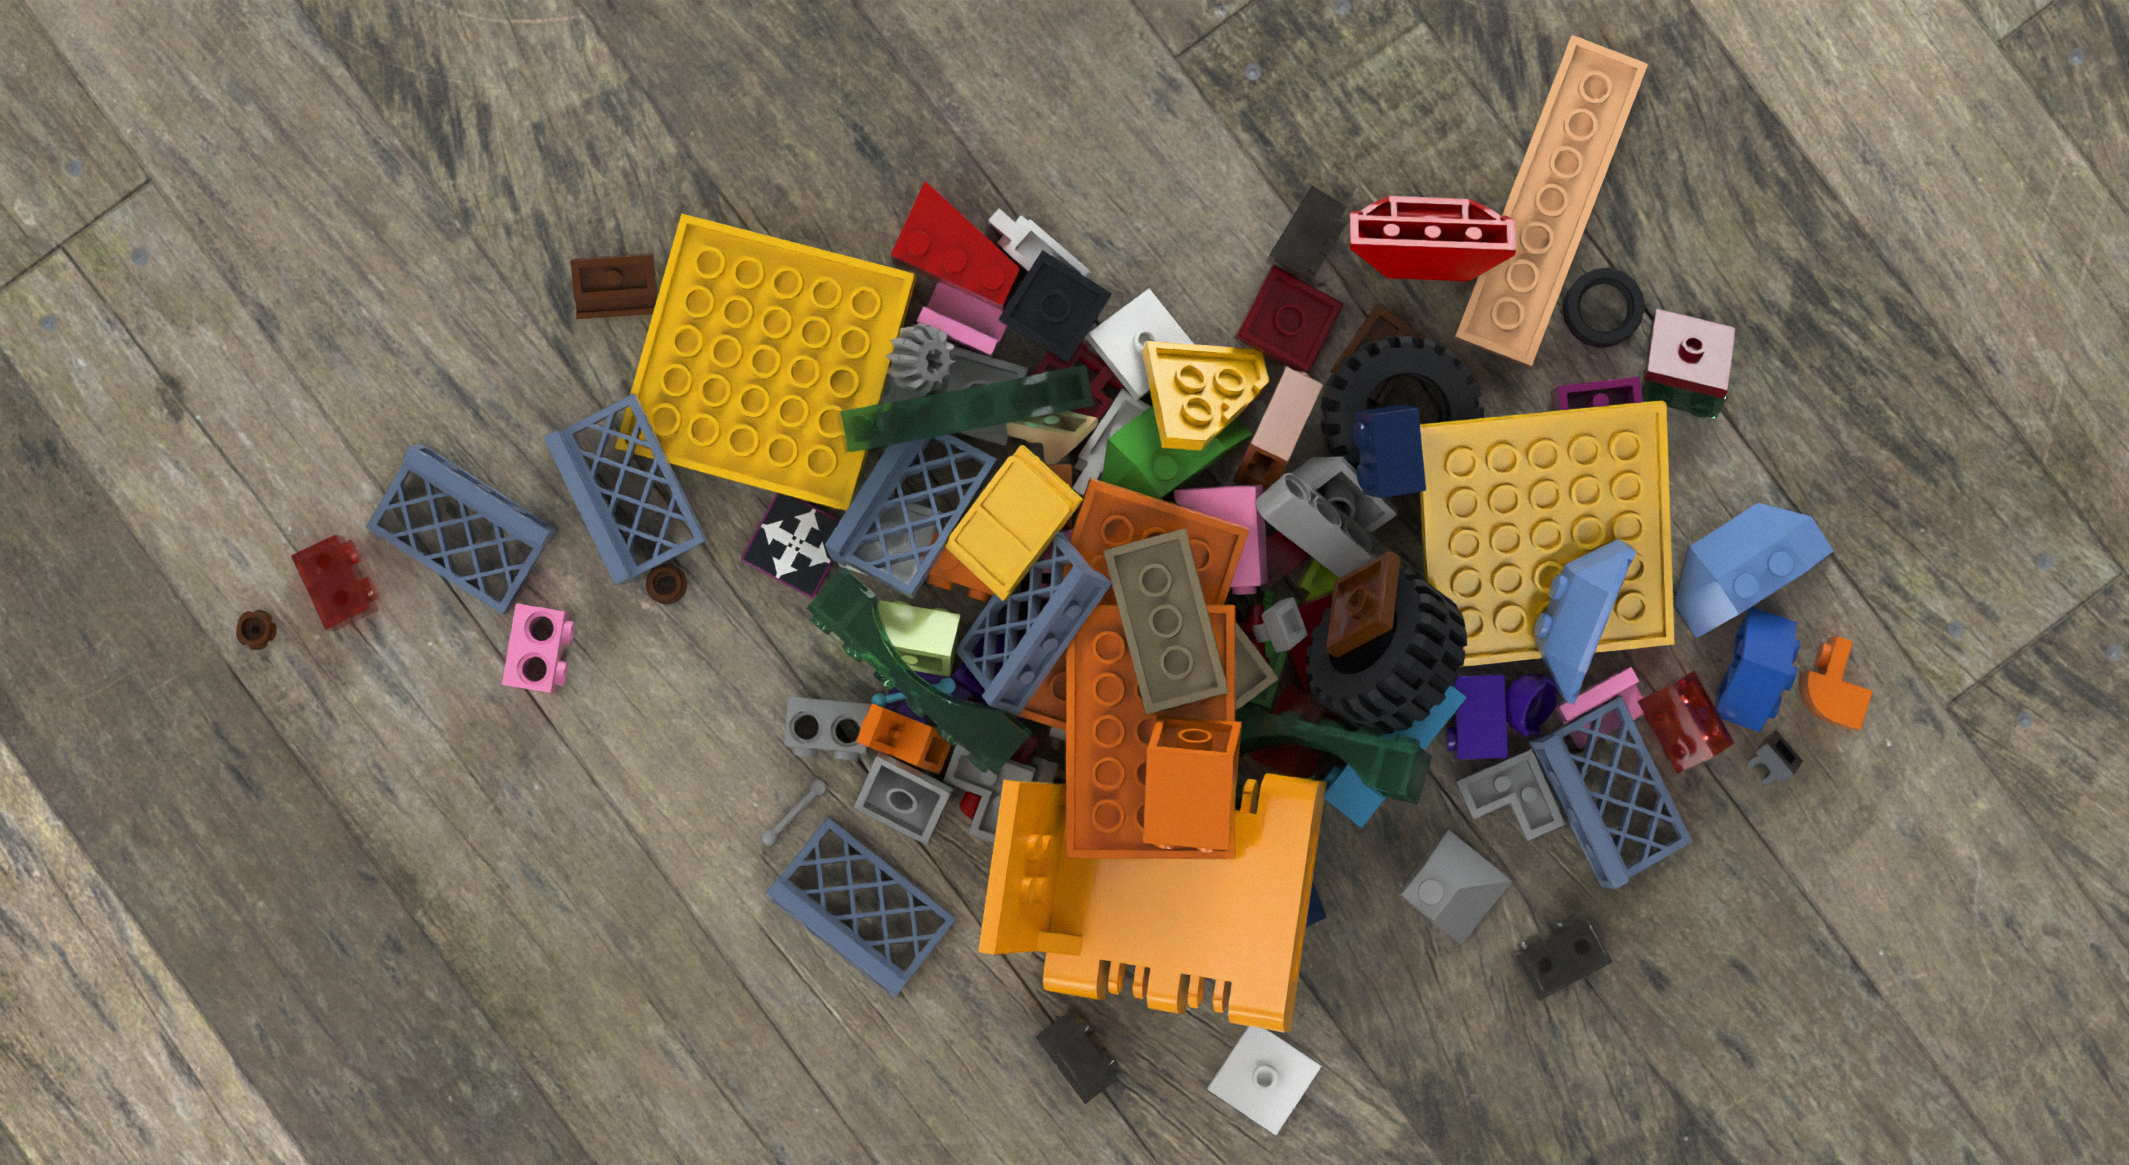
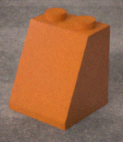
M1157 715L1147 748L1143 843H1152L1164 849H1172L1177 846L1195 847L1199 851L1206 853L1229 849L1233 832L1242 722Z

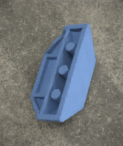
M1756 503L1687 548L1673 605L1696 639L1746 611L1804 574L1834 550L1812 516Z
M1619 539L1564 565L1561 575L1557 574L1552 581L1549 591L1551 600L1546 613H1541L1535 624V643L1551 679L1555 682V687L1566 702L1571 704L1576 702L1579 690L1623 581L1636 554V551L1627 542Z

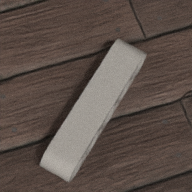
M1292 473L1283 474L1256 499L1255 503L1258 512L1270 525L1339 578L1387 551L1395 553ZM1400 557L1399 568L1405 571L1410 570L1424 579V575Z

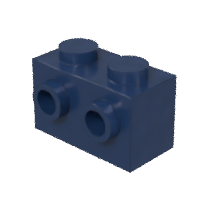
M1396 405L1356 411L1353 439L1359 448L1360 464L1357 467V480L1363 489V495L1384 498L1426 491L1418 407Z

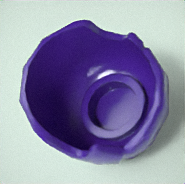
M1533 673L1515 679L1505 692L1506 722L1508 725L1526 737L1529 734L1538 735L1540 733L1539 726L1547 721L1556 707L1558 693L1555 688V682L1541 674Z

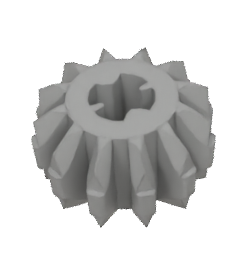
M921 323L912 327L900 328L899 338L890 340L894 348L893 352L886 355L892 361V365L887 373L895 377L896 386L920 395L928 394L930 391L941 390L942 380L951 378L948 371L949 365L955 363L949 355L954 345L946 341L947 333L942 332L940 329H935L928 324Z

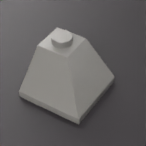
M1312 457L1292 472V474L1299 477L1369 533H1372L1397 515V509L1385 497L1377 498L1363 495V489L1357 480V470L1343 457Z
M1447 829L1398 890L1397 894L1462 945L1508 888L1512 880Z

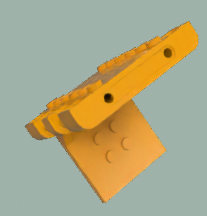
M1266 773L1261 783L1257 813H1255L1258 798V782L1254 779H1248L1243 787L1240 811L1235 810V859L1066 858V784L1003 780L978 952L993 955L1033 951L1046 952L1043 972L1045 991L1096 1000L1106 999L1107 986L1110 994L1119 995L1124 986L1126 964L1135 965L1132 986L1134 998L1144 999L1147 993V1006L1149 1009L1176 1014L1186 1013L1187 999L1189 1007L1199 1008L1204 997L1206 978L1216 979L1212 999L1214 1012L1224 1013L1232 982L1228 1007L1230 1023L1285 1033L1291 1032L1327 782Z

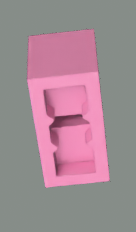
M516 603L502 685L557 694L558 686H564L567 678L568 662H563L565 645L571 646L574 637L575 622L569 621L571 613ZM549 618L554 626L553 634L549 639L540 641L535 635L534 627L540 619ZM541 658L546 664L547 671L541 680L535 682L528 676L527 668L532 660Z

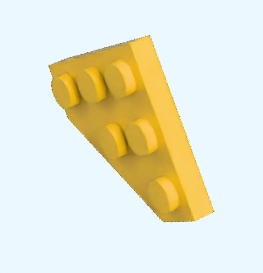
M1146 341L1142 350L1162 448L1202 450L1258 398L1269 383L1263 353L1255 349Z

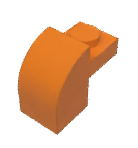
M1839 636L1830 637L1827 643H1821L1817 651L1815 666L1819 667L1818 673L1810 670L1800 673L1799 689L1801 698L1807 709L1818 719L1851 731L1861 730L1873 690L1841 681L1853 641Z
M871 703L869 711L862 721L861 731L856 742L940 775L955 736Z

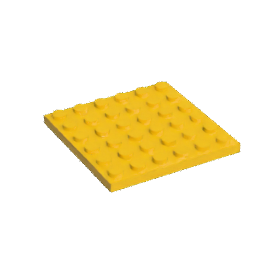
M681 213L630 395H637L671 465L847 511L856 497L890 374L887 371L892 365V361L886 355L892 353L894 349L890 340L899 338L900 328H903L917 276L915 273ZM631 407L626 408L620 428L621 433L630 436L633 434L637 421ZM641 430L639 439L647 441ZM618 437L615 449L627 452L630 441ZM640 444L636 445L634 455L654 460L655 456L651 448Z
M1664 401L1420 424L1426 491L1420 492L1424 580L1451 599L1463 615L1466 626L1464 629L1467 632V646L1463 647L1466 655L1464 664L1459 667L1542 658L1535 643L1534 628L1539 615L1546 613L1550 603L1549 591L1553 579L1557 574L1561 575L1565 564L1617 539L1627 542L1636 551V554L1630 564L1595 653L1675 644L1667 404Z

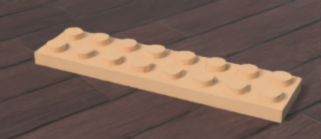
M1572 35L1570 37L1501 215L1502 217L1506 215L1514 219L1515 256L1477 277L1454 339L1525 367H1532L1647 69V63Z

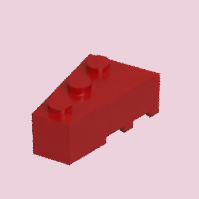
M924 181L891 252L893 262L1004 311L1021 276L1020 268L933 187Z

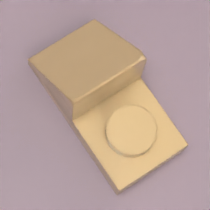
M1026 402L1006 421L1007 435L1024 439L1029 443H1042L1045 464H1056L1098 426V418Z

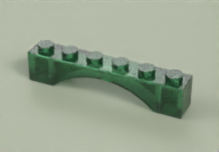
M1086 365L962 390L840 411L837 416L846 455L1085 409L1094 405Z
M843 568L839 570L806 608L813 614L810 620L816 627L827 635L831 632L835 633L845 642L842 648L849 656L858 662L864 659L876 670L873 675L882 685L890 690L896 687L907 697L904 701L905 704L915 714L922 718L927 714L938 724L936 731L942 738L952 745L958 742L969 751L970 754L967 758L980 771L986 773L990 770L996 775L1032 734V731L1010 712L991 707L988 704L956 698L935 688L917 675L901 658L889 639L880 616L877 595L848 569Z
M1247 702L1244 708L1241 707L1236 711V722H1242L1239 758L1268 747L1286 745L1313 747L1334 754L1344 760L1355 770L1364 785L1377 795L1418 805L1432 758L1431 755L1419 747L1420 741L1404 735H1396L1395 740L1381 738L1380 732L1361 726L1357 727L1356 732L1344 730L1343 724L1325 718H1320L1318 724L1305 721V716L1288 710H1282L1281 716L1268 713V708L1251 702Z

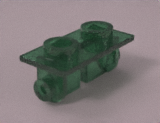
M1644 380L1645 382L1641 388L1643 401L1662 400L1667 404V407L1686 411L1693 416L1701 418L1711 417L1716 419L1727 400V395L1722 399Z

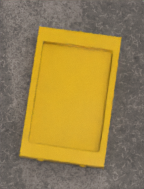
M1020 445L1014 455L1007 458L950 534L949 541L944 547L1002 601H1006L1084 499L1070 488L1069 484H1066L1047 467L1038 456H1035L1026 446Z

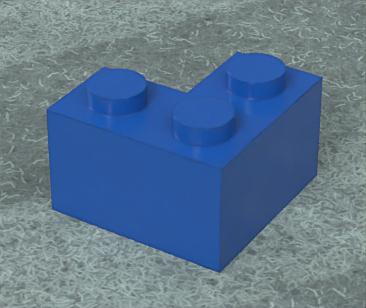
M1754 607L1748 609L1735 634L1732 661L1717 688L1714 717L1761 732L1768 718L1774 719L1782 701V696L1780 695L1783 689L1787 691L1791 689L1797 674V667L1792 666L1800 648V641L1795 639L1797 622Z

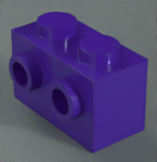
M1504 675L1459 676L1453 687L1467 698L1451 716L1452 727L1445 728L1446 751H1453V759L1508 758Z

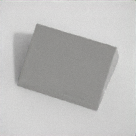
M879 751L854 805V809L927 845L955 788L891 755Z

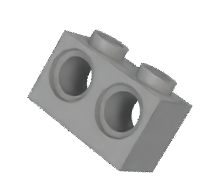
M788 697L784 746L794 747L793 755L818 757V749L835 750L834 759L858 761L859 753H869V747L857 743V739L852 743L843 742L838 736V726L846 719H853L858 723L861 731L862 721L867 715L871 704ZM810 715L817 720L819 730L815 737L806 740L799 736L797 723L802 717Z

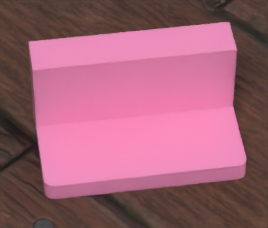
M943 283L936 285L927 307L923 306L917 319V324H928L935 329H940L942 332L947 333V340L992 358L1007 329V326L998 321L1003 313L1002 310Z
M1628 667L1580 692L1575 704L1564 701L1555 707V711L1562 724L1565 725L1615 696H1622L1633 720L1646 714L1649 708L1635 685L1639 682V679L1632 667ZM1615 709L1603 715L1598 732L1607 735L1620 727L1621 721ZM1592 722L1586 724L1583 727L1590 729ZM1574 731L1568 735L1575 747L1582 749L1586 745L1589 734Z

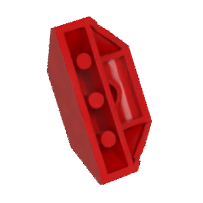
M1387 196L1368 205L1361 211L1356 210L1350 213L1349 217L1350 250L1389 279L1469 282L1512 258L1516 253L1514 219L1506 215L1502 217L1494 210L1471 199Z

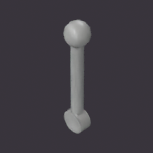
M814 780L810 785V791L772 830L763 832L761 837L763 844L773 846L777 842L779 833L813 798L821 796L826 792L827 787L824 781Z

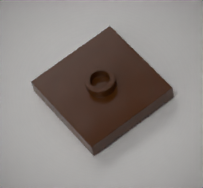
M1387 551L1334 581L1326 645L1327 653L1338 658L1393 628L1400 566L1399 555Z

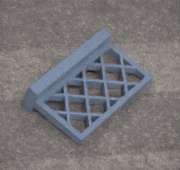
M631 394L563 430H557L543 437L615 585L627 584L655 567L708 541L636 394ZM628 407H631L637 420L632 436L612 429L617 413ZM608 418L605 427L597 424ZM589 427L603 432L596 454L582 449L576 436L577 433ZM641 430L647 441L639 439ZM610 434L630 441L623 463L603 457ZM637 444L651 448L655 456L650 473L630 466ZM587 457L594 459L592 467ZM601 462L621 468L614 491L601 487L596 478ZM659 467L665 478L657 475ZM628 471L648 478L641 500L621 494ZM655 480L668 484L673 493L668 509L648 503ZM605 494L612 496L610 504ZM619 499L639 505L632 528L618 523L614 515ZM677 504H678V506H679V508H680L682 514H679V513H676V512H675V509H676ZM646 508L666 515L659 537L639 530ZM672 518L686 521L694 538L682 544L666 540ZM623 531H626V532H629V533H630L629 538H628V541H627V539H626V537H625ZM637 536L657 542L652 559L641 565L638 564L632 551ZM664 545L672 547V549L661 554Z
M911 410L826 542L825 547L831 559L845 567L848 564L913 599L944 551V546L949 541L950 534L971 508L997 467L998 460L927 423L926 417ZM931 438L946 445L949 456L925 462L923 450ZM952 448L960 453L953 455ZM919 458L921 464L915 465L916 461ZM974 459L984 465L976 477L960 481L956 463ZM951 465L955 482L932 488L928 471ZM923 473L927 490L904 496L901 485L906 477ZM969 488L964 496L962 489ZM898 491L899 498L893 499ZM958 491L961 502L956 510L939 514L934 497ZM930 498L934 516L910 522L906 505ZM901 506L906 524L882 530L880 518L885 510ZM948 521L944 529H942L941 523ZM936 525L939 537L935 543L917 549L913 531ZM876 526L877 532L871 533L874 527ZM908 532L912 550L889 556L885 538ZM880 540L884 558L865 562L856 557L863 544ZM926 556L921 564L920 557ZM915 559L917 571L909 584L894 577L891 565ZM885 566H886L888 573H886V572H884V571H882V570H880V569H878V568H882V567H885Z
M422 443L410 445L402 458L404 460L403 465L365 528L499 613L506 614L545 547L551 544L558 529ZM411 471L424 479L428 496L412 500L407 499L404 482ZM433 485L443 492L435 494ZM398 494L400 502L392 504ZM450 495L458 500L462 518L442 522L436 498ZM429 500L435 524L415 528L409 505ZM402 507L407 527L406 531L393 533L380 525L389 509ZM468 507L478 514L470 516ZM485 517L493 523L496 539L476 544L471 520ZM463 522L469 546L449 550L444 526ZM436 528L441 552L428 555L420 550L416 533ZM502 529L513 536L504 537ZM408 535L410 543L401 538V536ZM519 539L533 548L524 563L511 565L505 542ZM498 544L503 568L483 572L478 548ZM470 550L476 574L463 577L454 571L450 555ZM443 556L444 564L434 558ZM521 568L514 579L512 570ZM505 572L509 589L502 601L488 593L485 576ZM477 578L479 587L469 580Z
M1061 530L1053 539L1052 559L1043 560V552L1029 570V591L1020 593V582L1006 601H1002L994 594L955 649L956 653L985 689L982 697L991 707L1017 715L1021 713L1112 585L1104 574L1091 568ZM1072 563V569L1063 580L1064 565ZM1052 568L1050 587L1041 589L1043 570ZM1050 596V600L1040 613L1041 598ZM1028 601L1027 620L1018 622L1020 602ZM1007 605L1006 624L997 626L998 613L1003 606ZM1027 629L1026 634L1017 645L1018 631ZM1005 633L1004 653L996 654L997 635ZM985 637L983 657L976 658L972 651L980 639ZM1003 662L1002 668L994 678L995 663Z
M1615 696L1548 734H1541L1529 741L1601 887L1618 889L1630 882L1628 878L1693 842L1622 696ZM1615 709L1621 721L1616 738L1598 732L1603 715ZM1592 722L1590 729L1583 727L1586 724ZM1574 731L1589 734L1583 757L1571 754L1563 737ZM1626 734L1628 735L1630 742L1625 741ZM1597 737L1615 743L1608 766L1590 760ZM1623 746L1634 749L1639 758L1635 774L1616 769ZM1574 760H1575V761H1578V762H1581L1580 767H1579V770H1578V768H1577V766H1576ZM1588 765L1606 771L1600 794L1588 790L1584 782ZM1644 771L1649 779L1643 777ZM1615 774L1633 779L1626 802L1608 797ZM1641 782L1653 786L1657 794L1652 811L1634 805ZM1592 797L1598 799L1597 805H1595ZM1606 802L1625 807L1618 830L1606 827L1602 819ZM1662 807L1666 815L1661 814ZM1633 810L1651 816L1644 839L1626 833ZM1659 819L1670 822L1678 837L1666 845L1652 842ZM1610 833L1616 835L1615 841H1613ZM1624 838L1642 843L1638 860L1627 867L1620 855ZM1651 847L1657 848V850L1649 854Z
M827 817L779 879L766 892V897L893 998L897 996L956 921L953 915L829 817ZM828 830L843 841L844 857L820 859L819 841ZM848 845L860 855L849 856ZM814 849L815 860L804 861ZM868 860L875 866L876 882L853 885L850 861ZM845 862L848 885L824 888L821 865ZM816 865L819 889L802 891L789 881L799 867ZM880 871H882L892 880L881 881ZM901 886L907 891L909 908L885 910L882 887ZM877 888L880 911L856 914L853 890ZM848 891L851 914L833 916L826 910L824 894ZM819 894L820 905L808 895ZM913 897L925 906L914 907ZM932 911L944 923L935 934L917 936L915 912ZM909 913L912 937L888 939L886 916ZM880 916L883 940L866 942L858 936L857 919ZM852 920L853 931L841 921ZM929 940L919 953L918 941ZM913 942L915 959L904 972L891 962L889 945ZM884 945L885 956L877 951L874 946Z

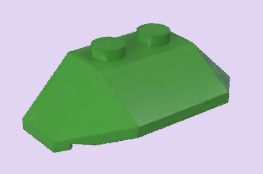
M1151 406L1108 438L1102 481L1166 501L1174 495V490L1184 488L1248 440L1252 434L1237 416L1202 450L1162 448L1154 407Z

